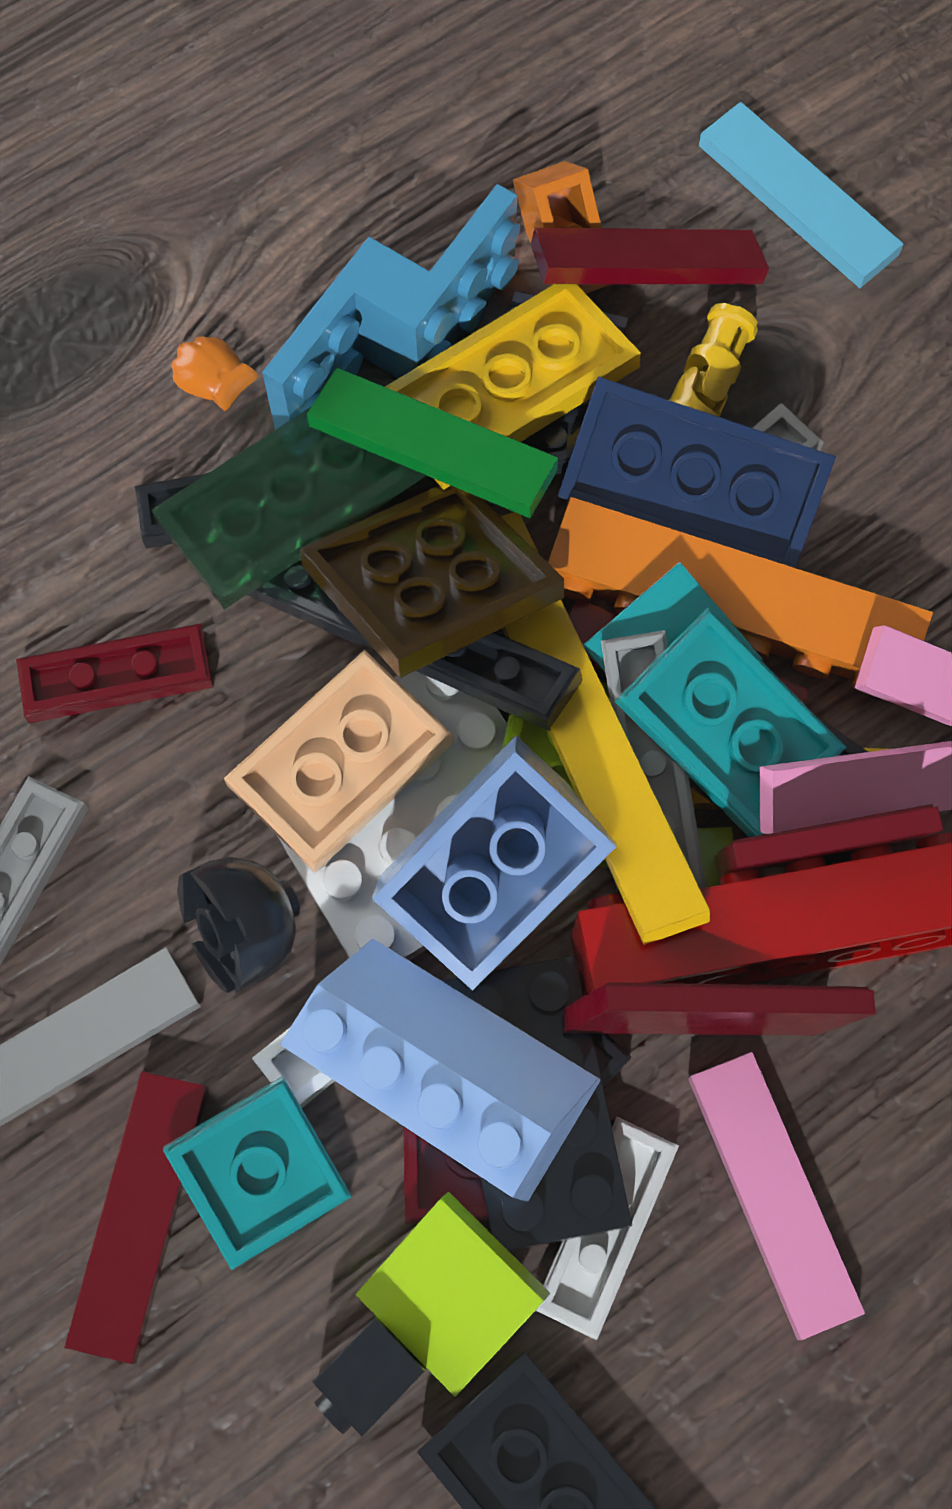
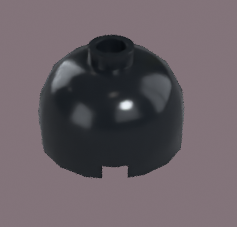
M225 857L208 861L179 876L177 893L184 924L196 919L203 941L192 943L193 948L208 975L221 990L227 993L235 990V993H238L260 983L280 970L291 955L296 935L295 917H298L300 914L298 898L287 881L282 880L279 882L268 868L250 859Z

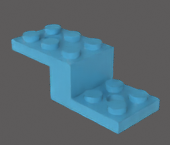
M496 184L430 271L368 237L262 372L275 432L295 444L307 428L314 429L309 426L307 413L336 367L357 375L364 358L394 377L400 378L453 346L464 331L468 333L473 332L485 314L488 299L497 288L504 290L510 284L518 268L519 260L515 257V244L520 232V224L516 222L517 195Z

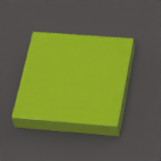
M448 1192L434 1205L355 1295L456 1397L546 1300L550 1292Z

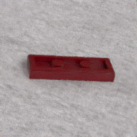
M201 623L16 659L23 713L29 724L214 688L205 635Z

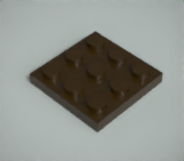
M439 485L300 548L303 568L400 678L564 598V578L482 498L453 486L443 490Z

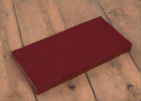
M608 982L563 1009L564 1033L816 1036L876 1014L874 990H869L868 987Z

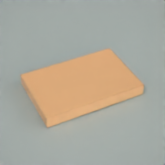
M364 650L224 778V781L316 873L454 743V735Z

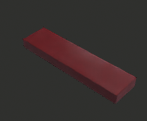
M535 227L530 243L544 284H763L769 271V266L753 230Z
M140 1072L66 1339L65 1349L129 1364L137 1363L183 1189L181 1181L163 1152V1146L200 1125L209 1091L207 1086Z

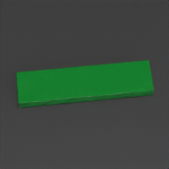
M337 367L307 413L309 426L528 518H531L558 470V457Z

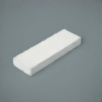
M619 1117L615 1118L612 1131L633 1226L562 1241L543 1283V1286L550 1292V1295L536 1310L595 1340L598 1339L679 1145Z

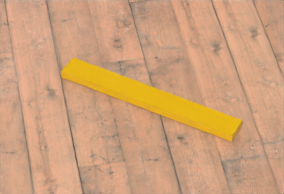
M513 512L501 516L538 553L521 515ZM562 601L554 602L502 628L506 637L578 667L581 670L583 679L548 733L576 795L616 842L617 847L605 860L643 944L646 945L710 922L709 907Z

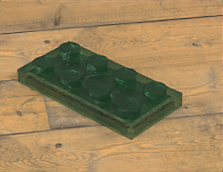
M308 408L153 508L152 512L157 523L225 610L301 559L300 548L353 525L427 475L310 427L307 413L310 410Z

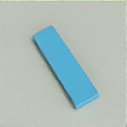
M741 101L701 133L700 148L858 288H862L900 255L904 243Z

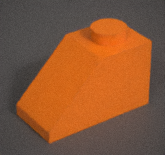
M563 161L513 179L530 243L535 227L602 228L587 168ZM612 284L577 285L587 294Z

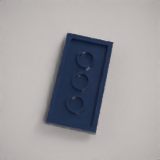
M598 377L558 497L567 500L573 497L796 568L836 456Z

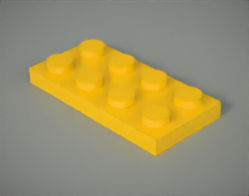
M553 284L385 387L521 442L589 400L598 377L617 382L640 368L641 352L577 284ZM435 479L443 490L451 486Z

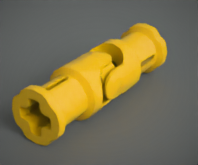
M727 303L715 304L711 307L707 315L708 329L702 343L692 348L684 368V374L680 377L669 399L670 401L720 417L727 401V392L730 386L735 383L741 369L739 358L745 344L754 340L758 331V322L750 312L742 307Z

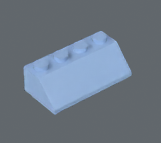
M371 939L316 986L280 1043L281 1046L512 1198L527 1202L601 1081L596 1076L375 939Z

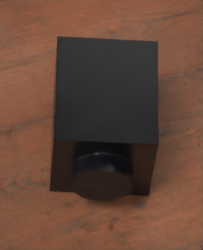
M376 1317L312 1381L323 1393L314 1403L339 1432L345 1434L353 1426L363 1436L426 1371V1368Z

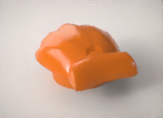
M198 336L192 342L179 344L177 358L173 360L171 365L173 381L180 389L194 396L213 400L224 412L231 407L239 394L256 381L258 377L253 368L241 362L229 344L217 337Z

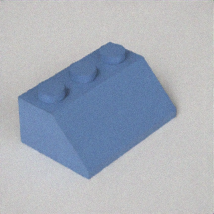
M516 735L379 876L372 899L473 990L617 846L616 842L566 781Z

